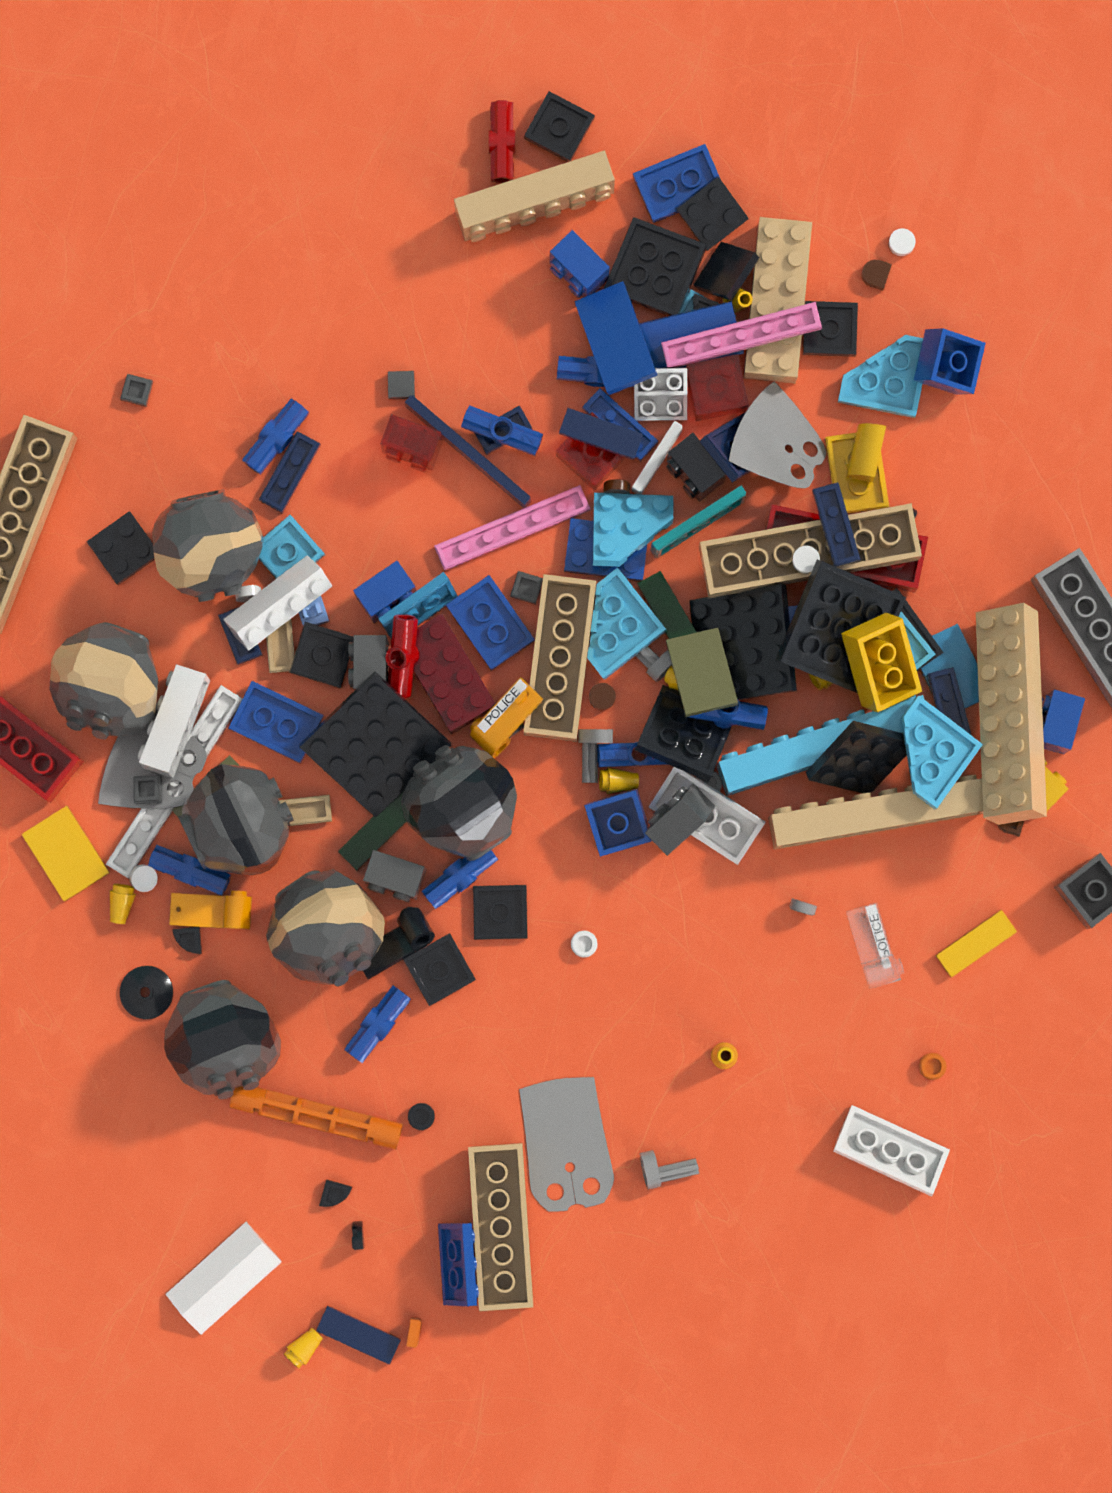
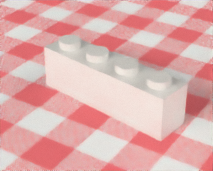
M307 555L223 620L235 638L245 648L250 650L329 590L332 584L322 568Z
M177 664L174 671L169 672L166 680L167 690L164 696H160L157 703L158 713L156 719L151 720L148 726V740L146 745L143 744L138 753L139 764L143 769L174 778L210 683V679L205 673Z

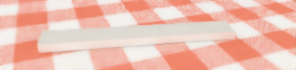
M222 685L213 696L189 736V739L194 736L206 751L207 757L234 717L243 699ZM186 750L183 752L180 761L182 765L190 767L195 764L197 756L192 750ZM175 780L168 784L167 792L171 797H178L183 793L184 788L180 781ZM141 808L106 865L129 879L132 869L140 863L174 808Z

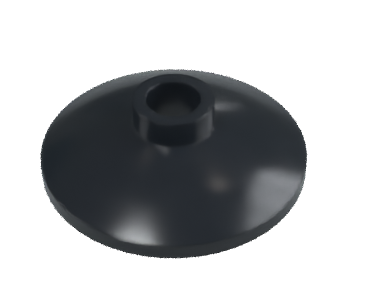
M140 966L131 970L124 977L120 986V999L123 1007L134 1017L153 1019L162 1015L169 1008L173 999V985L167 974L159 968ZM148 987L150 995L144 998L141 995V989Z

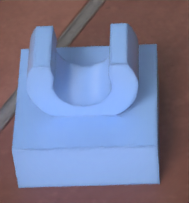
M321 596L299 612L302 625H304V622L315 625L330 622Z

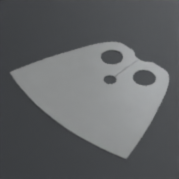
M774 381L758 395L743 416L732 443L729 461L773 481L791 487L807 488L814 479L813 470L815 466L823 463L827 453L817 432L793 401ZM805 442H812L817 447L818 452L816 456L811 457L804 452L803 445ZM786 445H790L793 448L792 453H788L785 450ZM798 464L804 468L805 477L803 479H797L792 475V465Z
M156 703V712H155L154 717H153L152 720H155V719H156V716H157V713H158L157 703ZM150 722L143 730L133 735L118 736L106 764L98 804L127 808H174L184 805L194 790L192 784L194 776L200 773L207 759L205 749L192 735L184 751L192 750L197 756L195 764L187 767L182 765L180 761L174 778H170L143 769L139 764L138 753L143 744L146 745L148 740L147 730ZM162 776V803L135 804L133 777ZM175 780L180 781L183 784V793L178 797H171L167 792L168 784Z

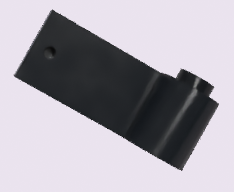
M407 907L400 912V916L397 919L399 927L383 936V942L372 958L371 965L366 970H363L367 979L374 977L426 947L434 940L435 934L421 909Z

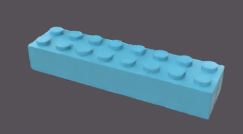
M916 695L878 713L872 711L865 714L864 709L849 714L846 717L847 720L842 722L839 721V718L824 722L820 729L814 730V727L811 726L799 730L796 733L797 736L790 739L787 734L772 739L771 745L763 747L762 743L747 747L746 753L738 755L737 751L723 755L716 767L726 796L808 770L852 721L903 733L901 717L914 701Z

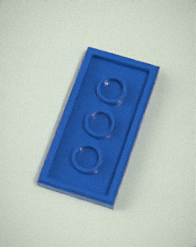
M623 281L574 301L608 395L658 375Z
M732 301L639 324L655 368H667L662 342L737 323ZM744 350L688 364L677 368H686L702 363H707L731 356L744 354Z

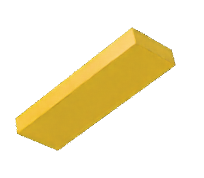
M1000 910L935 956L948 975L953 977L1017 931L1004 912Z

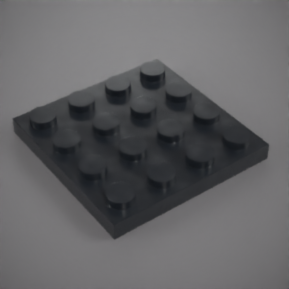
M817 559L775 660L858 693L841 633L884 613L899 617L907 597Z
M785 584L766 586L714 598L705 597L689 600L692 626L696 632L714 628L719 629L738 700L797 691L795 667L775 660L790 625Z
M375 671L299 744V748L374 817H377L405 790L409 780L413 777V767L424 760L428 763H433L436 761L435 752L442 746L448 745L450 747L451 742Z

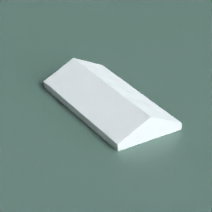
M673 767L649 805V808L656 811L662 804H667L682 786L687 789L694 783L715 807L706 821L691 835L738 865L764 826L765 821L696 776Z
M853 1105L850 1107L833 1150V1152L931 1197L934 1194L950 1149Z
M246 1221L165 1295L179 1313L202 1335L282 1261Z

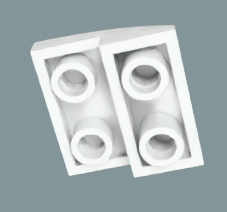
M655 368L657 376L634 385V416L636 421L687 420V368Z

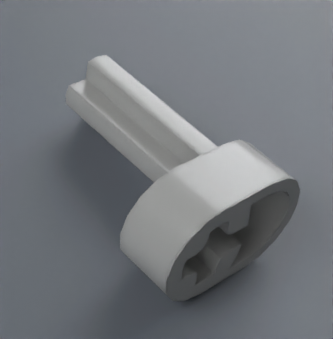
M647 646L636 655L648 668L646 673L655 682L661 680L672 665L668 650L658 657Z
M578 729V743H582V783H598L597 745L598 743H613V729Z
M653 1150L639 1153L642 1172L648 1190L661 1187L662 1182L699 1174L696 1158L658 1167Z

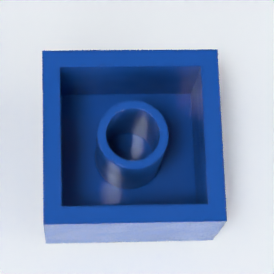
M573 230L550 251V270L558 279L564 278L570 284L568 288L576 297H586L595 293L608 280L610 267Z
M944 328L925 329L914 381L956 395L974 394L986 343Z
M395 561L353 590L357 600L373 623L377 622L381 616L417 591L415 585L398 561Z
M1055 689L1045 695L1044 698L1042 697L1044 749L1063 755L1072 749L1085 698Z
M638 789L584 805L600 857L652 841L645 834L649 825Z

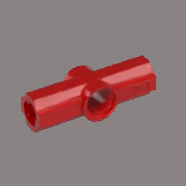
M497 100L491 102L489 154H491V182L505 183L513 180L515 130H513V102Z
M398 614L393 618L391 648L386 652L385 656L386 663L389 666L388 684L403 698H408L411 696L414 664L419 659V651L416 647L418 619L412 615Z

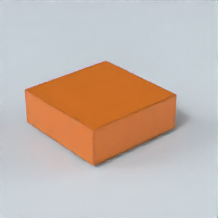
M411 1318L407 1347L416 1348L418 1346L422 1320L419 1318Z

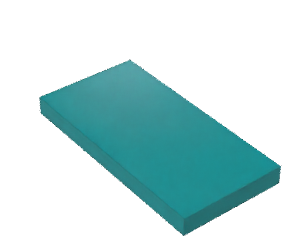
M742 485L652 542L650 551L654 557H661L743 504L746 491Z

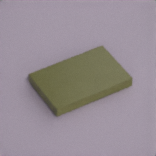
M718 628L666 640L685 717L738 705Z

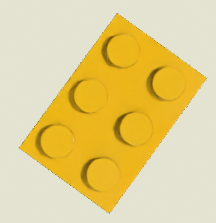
M884 613L841 633L861 706L878 713L922 692L903 618Z

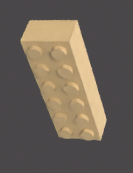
M604 150L455 198V213L464 240L477 242L486 238V234L495 231L496 234H502L511 230V226L517 224L527 226L536 222V218L542 216L551 218L559 215L561 210L571 208V210L582 208L586 205L585 202L596 200V202L607 200L611 197L610 194L614 193L615 179Z
M766 217L759 218L755 253L760 258L754 266L751 292L753 300L750 305L749 319L805 305L812 222ZM802 335L746 349L743 379L796 384Z
M543 574L530 686L544 700L525 719V736L577 742L596 590L595 580Z
M523 1143L468 1147L479 1311L533 1308Z

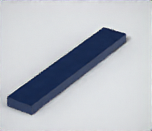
M413 395L409 396L405 401L407 409L520 506L526 508L531 503L530 496Z

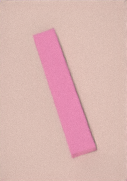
M816 302L669 340L661 344L667 368H677L821 330L822 325Z
M579 485L439 543L434 547L443 569L446 571L590 511V507Z

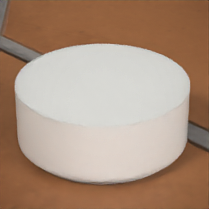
M901 228L891 234L888 244L893 254L906 256L913 251L916 240L911 231Z
M802 546L795 551L792 563L798 572L808 574L812 572L817 559L820 560V556L815 548Z
M256 585L242 586L241 593L235 595L236 601L247 602L261 591V587Z
M141 864L132 869L129 880L136 890L148 892L156 886L158 877L152 867Z
M579 931L572 937L571 949L579 957H589L597 949V939L589 931Z

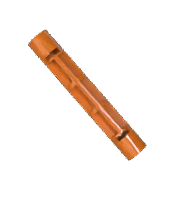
M240 1086L235 1088L234 1094L231 1096L229 1108L252 1114L258 1112L260 1116L367 1143L368 1140L373 1141L375 1145L395 1150L397 1149L403 1126L401 1123L258 1087L252 1090H244Z

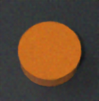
M937 1053L926 1054L919 1062L920 1073L926 1079L937 1080L946 1072V1061Z

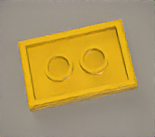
M856 433L825 437L831 483H839L847 514L889 508L881 453L876 475L872 483L847 477Z
M68 806L63 807L22 834L64 902L110 874Z

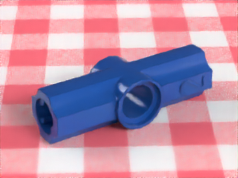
M559 356L556 380L584 382L588 386L605 387L594 356L586 358Z
M291 398L274 420L271 419L264 426L258 436L259 439L250 448L242 461L261 475L274 457L282 453L293 438V433L307 418L309 411Z
M470 405L461 424V428L492 439L497 444H505L533 456L536 455L543 438L542 433L511 422L507 417H498ZM505 425L510 431L506 436L501 437L496 435V427Z
M738 700V705L689 717L713 721L715 725L721 728L738 725L764 730L768 708L764 705Z
M638 742L597 745L598 767H639L668 764L647 755L640 762L634 760L632 750L637 746Z
M156 845L148 866L160 872L174 876V879L194 887L197 885L221 896L226 891L231 875L227 872L215 871L209 868L203 869L197 858L187 854L181 855L159 845Z
M492 850L473 861H468L465 857L463 859L460 858L442 872L443 875L421 892L432 906L437 909L457 892L461 893L474 883L481 873L498 861V858Z
M393 985L377 1007L374 1006L360 1024L361 1028L352 1037L344 1050L363 1063L378 1042H382L396 1023L394 1021L409 1004L411 998Z

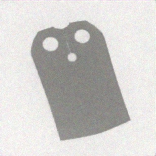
M594 1077L555 1079L519 1089L526 1135L530 1188L533 1196L548 1212L567 1211L570 1206L575 1204V1201L576 1204L584 1205L585 1208L604 1203L613 1186L614 1173L603 1129ZM572 1162L575 1165L573 1172L565 1170L567 1163ZM590 1177L596 1178L600 1183V1189L594 1195L587 1194L583 1189L584 1181ZM553 1183L560 1184L564 1190L563 1197L557 1201L551 1200L547 1196V1188Z

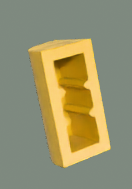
M870 423L858 425L847 477L873 482L886 426Z

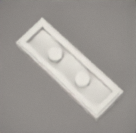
M676 421L673 422L633 484L632 492L635 494H642L682 433L683 427Z

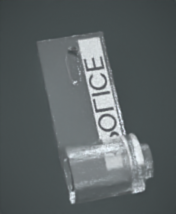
M877 903L846 911L869 989L901 980L900 975L904 974V968L900 958L895 959L891 952Z

